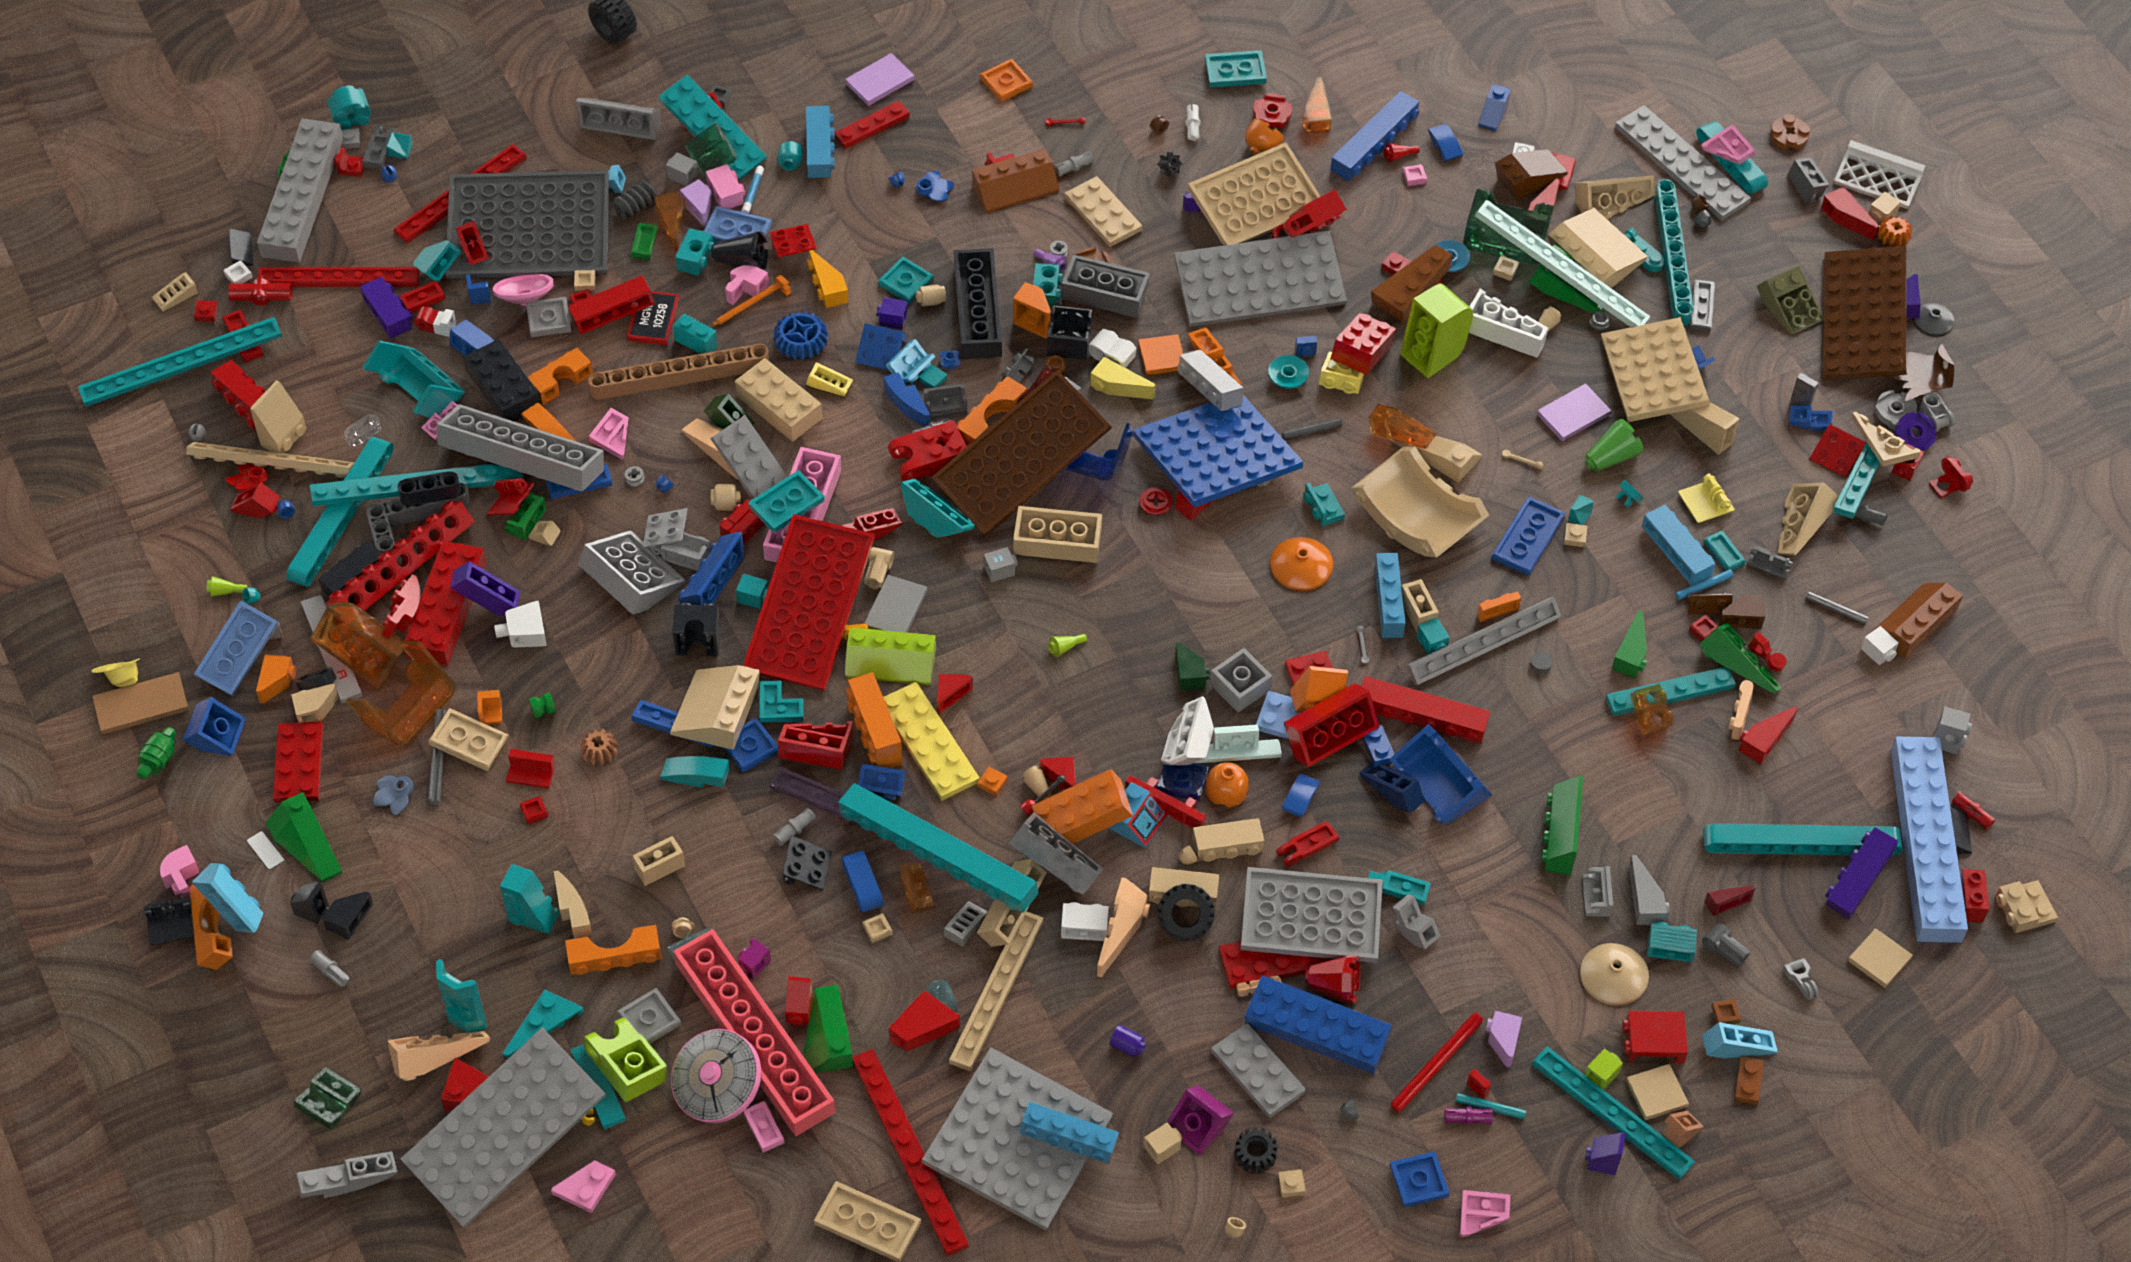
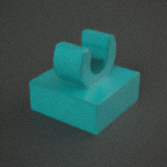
M1624 480L1619 485L1623 491L1619 492L1616 498L1620 501L1626 496L1627 501L1624 505L1627 508L1632 505L1633 499L1639 504L1644 498L1627 481Z

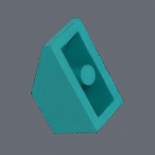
M446 240L424 248L413 262V265L438 283L461 253V250Z

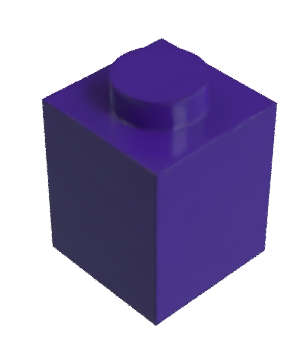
M884 297L882 304L878 305L876 316L879 317V325L903 330L908 315L907 301Z

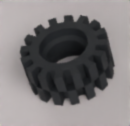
M1253 1127V1131H1250L1249 1128L1245 1129V1134L1241 1132L1236 1140L1234 1152L1235 1160H1238L1239 1167L1243 1165V1170L1246 1172L1250 1168L1253 1174H1255V1170H1258L1259 1174L1263 1173L1264 1168L1268 1171L1270 1166L1275 1164L1278 1144H1276V1138H1272L1270 1131L1265 1134L1264 1128H1261L1260 1132L1257 1131V1127ZM1251 1144H1259L1264 1147L1265 1153L1260 1157H1254L1249 1155L1247 1148Z

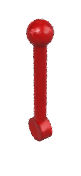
M1084 117L1065 120L1047 118L1045 120L1047 126L1062 123H1079L1083 125L1086 122Z

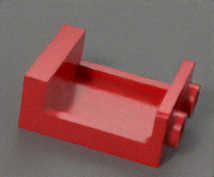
M1628 1011L1627 1018L1622 1021V1031L1627 1035V1040L1624 1041V1053L1628 1054L1629 1062H1634L1636 1056L1675 1057V1063H1685L1688 1047L1684 1012Z

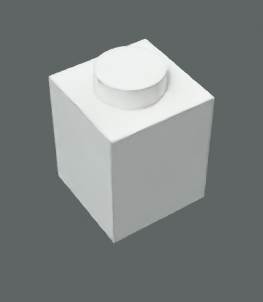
M1879 626L1865 637L1861 649L1880 666L1885 661L1889 662L1896 656L1899 642Z

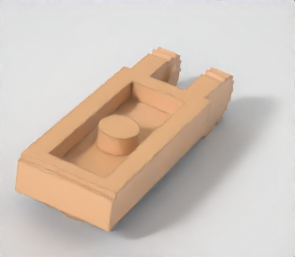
M1743 680L1740 685V693L1734 707V712L1737 714L1736 717H1731L1729 729L1732 730V739L1739 740L1742 735L1752 700L1754 684L1749 680Z

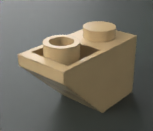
M335 683L291 694L298 723L321 722L339 699Z

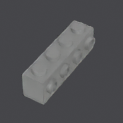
M1201 349L1179 355V374L1219 410H1229L1230 408L1242 405L1243 387Z

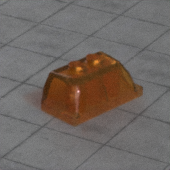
M346 602L328 605L310 638L312 642L377 689L383 687L405 648V645H403L404 640L395 633L389 639L382 636L381 634L385 627L357 605Z

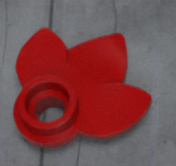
M238 464L239 474L225 478L229 485L236 487V490L244 491L259 482L262 484L266 482L268 474L262 467H257L253 464Z

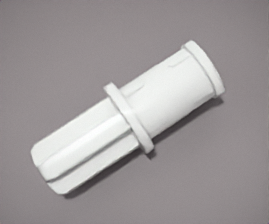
M1190 104L1186 107L1187 120L1185 125L1187 126L1188 139L1196 141V139H1199V126L1201 124L1198 117L1199 107L1193 104L1192 111Z

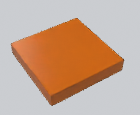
M1013 59L980 74V79L1000 102L1033 87L1032 80Z
M1178 334L1139 339L1138 344L1146 375L1178 371L1179 355L1183 354Z

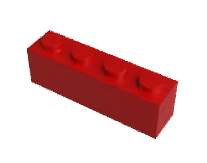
M641 275L568 305V308L580 335L652 306L655 302L645 278Z

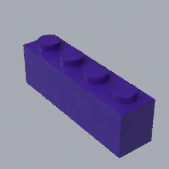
M1876 827L1873 828L1871 833L1869 831L1865 833L1861 840L1862 847L1859 851L1857 849L1854 850L1849 858V861H1851L1848 868H1842L1837 877L1839 882L1836 886L1831 885L1825 895L1827 897L1826 906L1848 919L1852 917L1898 845L1897 839Z

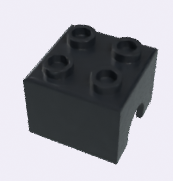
M1052 305L1051 322L1047 335V356L1057 355L1065 358L1087 360L1092 331V309Z
M690 603L675 604L672 633L676 656H687L688 649L693 644L704 645L707 648L706 656H719L721 626L718 606L710 603L703 605H692Z

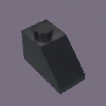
M319 882L302 885L299 891L293 894L290 901L294 915L316 924L321 920L325 909L329 907L323 885Z
M365 891L334 900L331 906L325 909L322 916L325 928L349 940L373 906L370 893Z

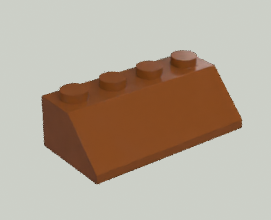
M1045 148L972 170V186L986 213L1053 194L1060 190L1053 162Z
M1924 582L1875 629L1881 626L1899 642L1896 652L1906 659L1958 610L1963 595L1947 583Z

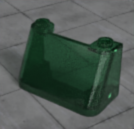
M1477 188L1465 227L1463 245L1470 251L1495 257L1504 256L1530 265L1540 263L1475 217L1484 202L1488 200L1546 242L1554 206L1540 203L1534 206L1533 211L1495 203L1493 193L1489 190Z

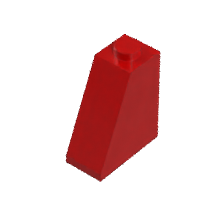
M924 990L889 1027V1040L895 1047H901L908 1052L958 1030L960 1027V1015Z

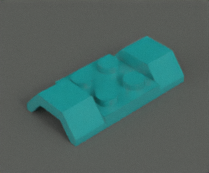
M439 959L436 962V978L439 990L441 991L442 1001L446 1004V1014L449 1023L464 1033L485 1030L487 1022L476 982L474 980L465 982L457 980L446 973L444 963Z

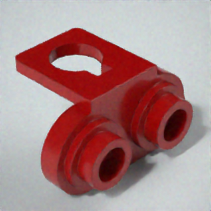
M1948 456L1941 461L1945 475L1929 482L1930 487L1936 494L1943 498L1957 490L1961 492L1970 490L1974 480L1970 473L1964 472L1957 458ZM1940 482L1950 483L1947 490L1939 489L1937 484Z

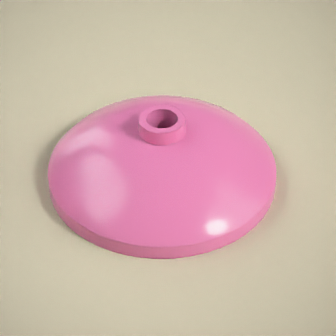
M544 274L512 276L496 283L493 286V293L503 301L526 306V303L537 301L552 289L554 283L552 277Z

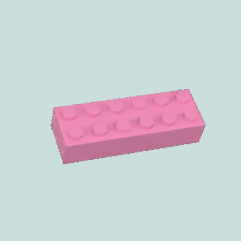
M800 447L790 475L799 470L825 496L823 503L803 515L804 517L823 521L842 471L841 456ZM789 525L775 534L770 529L768 530L763 543L764 560L777 562Z

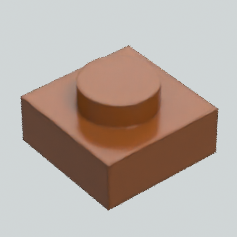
M1735 999L1712 1003L1711 1008L1716 1023L1720 1022L1731 1025L1740 1023L1741 1016Z

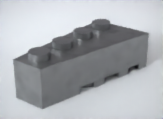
M1035 813L1024 822L1008 842L1014 848L1067 883L1077 893L1084 894L1103 871L1102 867Z

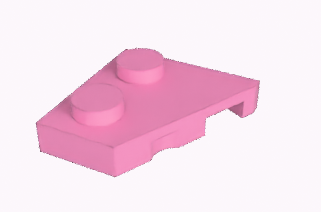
M1733 124L1701 144L1704 151L1739 165L1756 154L1755 149Z
M610 408L589 435L588 441L623 460L628 417Z
M594 1160L554 1186L551 1192L553 1195L592 1213L616 1173L614 1169Z
M1463 1190L1460 1237L1463 1238L1508 1221L1510 1215V1195Z

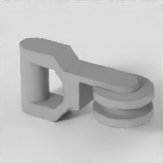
M1804 958L1783 965V971L1788 979L1795 981L1807 1000L1818 997L1819 993L1813 980L1808 981L1811 967ZM1801 968L1804 971V973L1802 974H1796L1793 972Z

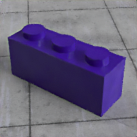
M380 277L360 286L363 301L390 339L412 329L410 322L413 320L412 315L408 309L403 308L400 297H395L394 290L389 282L386 283Z
M469 561L453 571L450 588L499 617L506 615L505 612L507 610L517 607L520 590Z

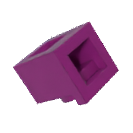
M753 937L750 939V946L744 948L738 956V965L744 974L752 979L771 961L770 949Z

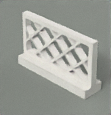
M1851 140L1833 184L1874 198L1882 195L1877 188L1886 186L1889 190L1888 194L1901 201L1900 207L1908 209L1922 178L1925 165ZM1848 158L1856 160L1858 165L1850 167L1847 162ZM1866 166H1874L1877 171L1868 173ZM1861 168L1865 175L1856 178L1853 171ZM1891 172L1896 177L1887 180L1884 173ZM1849 173L1852 180L1844 181L1840 177L1843 174ZM1880 175L1883 182L1875 184L1871 177ZM1909 178L1915 180L1912 185L1906 186L1903 179ZM1867 179L1871 186L1862 187L1859 182ZM1899 181L1902 188L1894 191L1890 184ZM1905 192L1908 197L1907 202L1898 199L1896 195Z

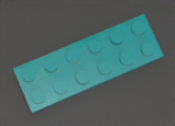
M688 74L659 95L658 100L722 165L728 164L730 170L735 171L738 181L767 159V155Z

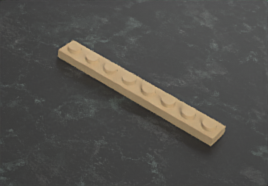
M199 442L191 443L187 446L186 455H194L195 459H206V457L214 458V461L218 462L232 460L235 464H246L248 462L254 463V466L257 467L271 465L279 470L294 468L296 472L315 471V474L318 475L333 473L336 477L345 478L354 465V462Z
M1029 912L1025 913L1011 942L1005 945L949 1059V1064L971 1072L1043 924L1042 917Z

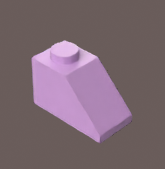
M699 179L680 190L681 203L704 227L708 223L712 206V191L708 185H704Z
M1495 1011L1493 1019L1488 1018L1485 1032L1490 1033L1488 1042L1504 1065L1511 1068L1522 1017Z

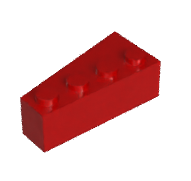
M230 360L210 372L213 379L211 384L216 392L220 391L227 404L234 406L237 415L245 418L248 427L251 430H256L250 408L266 391L261 385L257 387L254 379L250 376L247 378L245 371Z

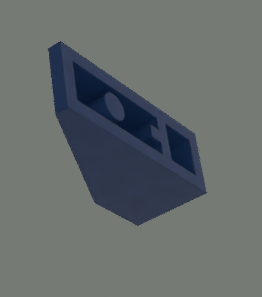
M1371 763L1359 772L1366 782L1398 809L1410 814L1425 802L1418 780L1384 764L1374 767L1373 763Z

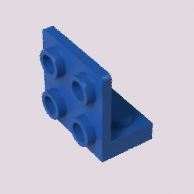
M865 323L855 360L856 363L890 371L886 364L900 351L902 342L906 343L908 335L901 331Z

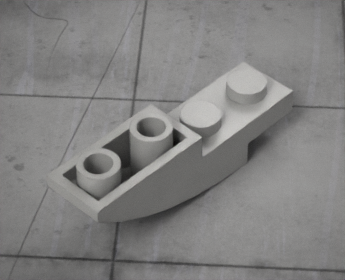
M390 1151L345 1159V1163L342 1165L297 1172L296 1179L301 1198L321 1194L324 1195V1198L363 1189L396 1175L397 1168L393 1152Z

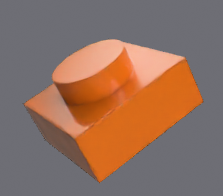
M988 767L977 782V787L997 796L1008 781V776Z

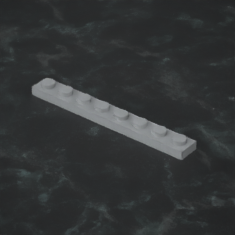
M1554 597L1547 598L1407 664L1414 685H1419L1562 617Z

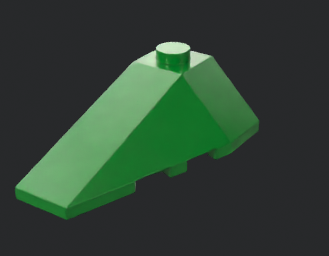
M838 984L815 988L803 1052L805 1060L815 1074L853 1067L851 1045Z

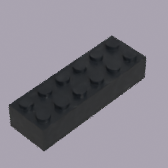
M994 248L954 250L961 359L1002 357V336Z

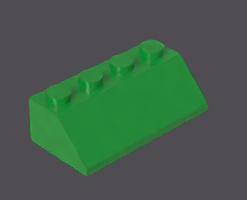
M1577 776L1556 783L1553 786L1552 793L1548 792L1546 805L1550 806V811H1546L1545 824L1548 825V830H1544L1543 843H1546L1547 846L1546 849L1542 850L1541 862L1545 863L1544 871L1568 875L1572 873L1578 847L1583 776Z

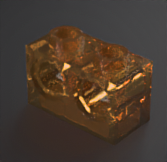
M1660 684L1638 689L1630 694L1643 736L1663 731L1673 726V714L1670 709L1668 710L1666 704L1667 695ZM1647 694L1653 697L1654 703L1647 701ZM1653 715H1657L1660 718V724L1654 722Z

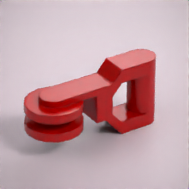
M1755 633L1748 645L1749 648L1756 655L1761 656L1772 671L1780 672L1783 670L1787 663L1785 656L1781 653L1771 655L1770 653L1773 649L1770 647L1769 640L1761 633Z

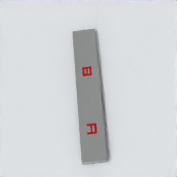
M322 595L301 601L327 668H333L337 677L333 684L335 683L341 703L344 704L363 697Z

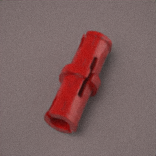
M1961 791L1953 798V804H1956L1967 813L1966 815L1969 819L1973 818L1985 827L1986 830L1996 821L1995 818L1981 808L1978 802L1974 803Z

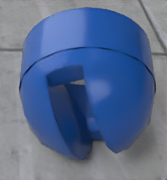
M386 165L381 169L382 180L384 182H393L397 179L396 169L392 165Z
M902 171L888 177L892 186L899 188V184L901 186L904 185L905 177Z
M662 474L656 481V488L660 489V492H668L674 486V483Z
M282 500L277 505V512L281 518L287 519L295 514V508L290 501Z

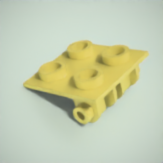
M1711 474L1704 476L1703 483L1678 491L1697 523L1735 511L1724 490H1722V487L1715 480L1716 478L1711 476Z

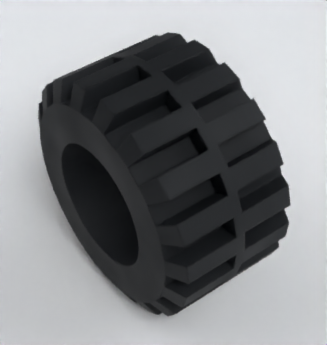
M594 0L589 4L588 15L593 27L610 44H618L636 31V17L625 0Z
M1184 883L1172 887L1164 894L1158 906L1160 926L1167 935L1182 942L1194 941L1203 937L1209 931L1214 921V903L1210 895L1203 888L1194 884ZM1182 899L1193 900L1200 909L1199 919L1190 926L1180 925L1173 917V908Z

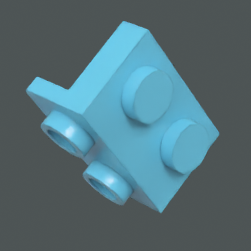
M913 339L886 366L892 374L899 372L904 383L909 382L910 384L919 377L918 373L921 370L924 371L931 366V361L935 358V355L933 353L927 355L917 340Z

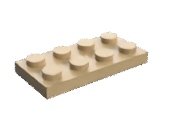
M1097 176L1065 192V199L1109 247L1142 231L1141 223Z
M837 1181L834 1183L814 1219V1225L897 1262L902 1260L921 1224L920 1218Z

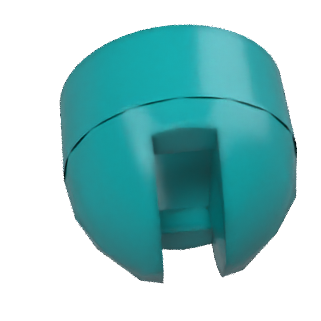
M245 587L242 593L243 602L248 605L257 603L260 600L259 591L256 588Z

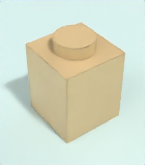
M1884 192L1871 204L1868 214L1880 225L1884 218L1889 219L1891 215L1893 217L1897 215L1901 201Z
M1167 1122L1144 1137V1148L1158 1165L1180 1151L1182 1137L1176 1128L1172 1129Z

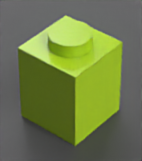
M1604 1049L1587 1066L1585 1076L1604 1090L1620 1074L1623 1062L1620 1061L1616 1054Z

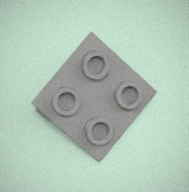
M688 509L649 515L643 548L650 547L654 554L659 555L662 545L682 541Z

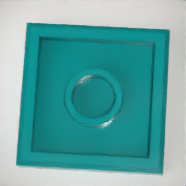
M902 257L878 280V285L910 304L916 298V291H919V287L928 286L934 280V275Z

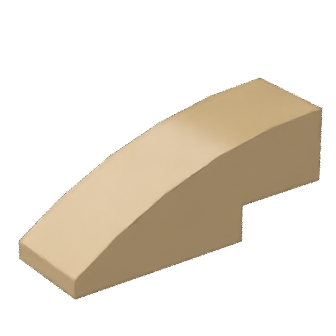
M554 871L562 921L571 920L574 939L592 936L588 914L581 897L563 874L559 871Z

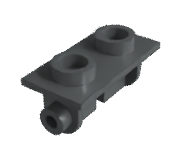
M1027 348L1022 354L1018 352L1011 360L1014 363L1012 367L1007 366L1000 374L1003 377L1001 382L1008 376L1019 383L1024 376L1018 371L1026 375L1031 367L1034 366V358L1025 354L1028 350Z
M1753 546L1746 562L1748 565L1785 580L1794 564L1790 561V558H1784L1777 554L1774 556L1770 551L1762 549L1760 546Z

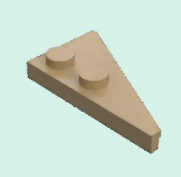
M1857 412L1853 413L1852 420L1882 466L1920 458L1919 449L1915 448L1912 450L1904 445L1905 441L1900 437L1894 436L1893 433L1880 425L1878 427L1873 426L1868 422L1869 418Z

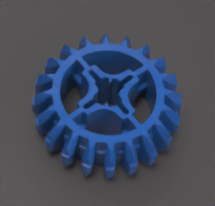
M799 311L796 314L790 312L789 317L783 316L782 320H778L777 326L774 328L773 339L781 355L786 354L787 359L793 356L795 361L797 358H801L804 361L805 357L812 359L813 354L819 356L820 351H824L825 345L828 342V330L821 317H816L814 313L808 315L807 311L804 314H800Z

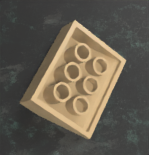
M1595 208L1562 222L1548 234L1549 245L1553 246L1555 244L1568 253L1577 265L1610 288L1614 287L1648 259L1645 253Z
M740 665L696 670L670 735L734 750L759 688V670Z

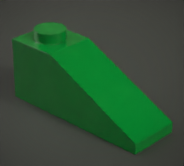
M1641 610L1636 614L1614 657L1612 665L1613 670L1635 679L1639 671L1643 672L1648 662V660H1645L1647 647L1644 616Z

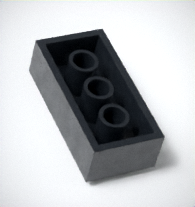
M500 339L463 356L466 372L499 417L514 422L522 418L521 413L536 403L541 405L539 392Z

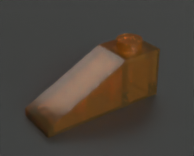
M1321 76L1317 77L1305 106V115L1301 116L1302 126L1306 127L1307 134L1330 132L1331 115Z
M672 191L654 197L655 210L674 252H677L684 222L683 209H686V204L683 197H679L677 191Z
M1377 404L1368 417L1372 435L1424 449H1427L1436 436L1433 430L1394 407Z

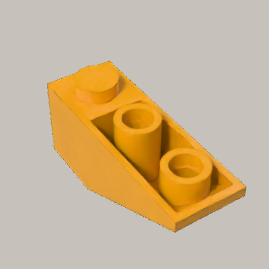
M810 250V259H807L809 271L814 273L812 274L814 286L818 285L817 294L819 301L823 300L825 308L849 303L848 289L843 275L813 250Z

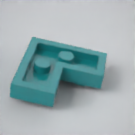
M760 681V723L804 721L803 698L782 699V681Z

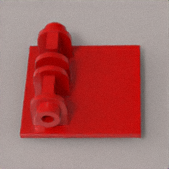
M808 224L769 232L772 248L776 250L778 258L817 249Z
M1829 424L1809 459L1846 478L1860 456L1866 442Z
M522 478L497 480L494 488L500 496L486 513V516L514 514L519 509L522 500L530 494L534 482L526 483Z

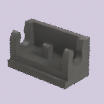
M1811 157L1794 160L1787 176L1804 201L1810 202L1815 194L1817 199L1821 198L1826 188L1829 187V183Z
M964 384L923 389L924 404L930 413V419L968 413Z

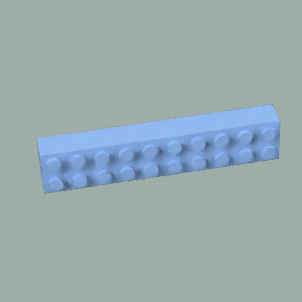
M1896 737L1890 751L1917 942L1962 943L1968 926L1940 737Z

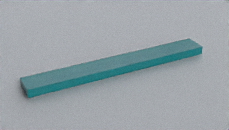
M1548 1046L1532 1061V1066L1615 1131L1625 1133V1138L1679 1181L1694 1165L1695 1161Z

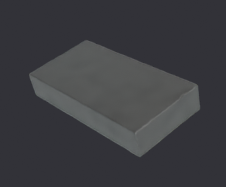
M1800 373L1796 379L1790 403L1793 405L1812 406L1818 382Z

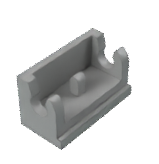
M1610 866L1587 868L1588 874H1583L1582 876L1585 916L1610 917L1613 908Z

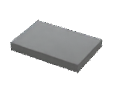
M887 575L864 624H867L868 629L908 633L926 596L927 587Z

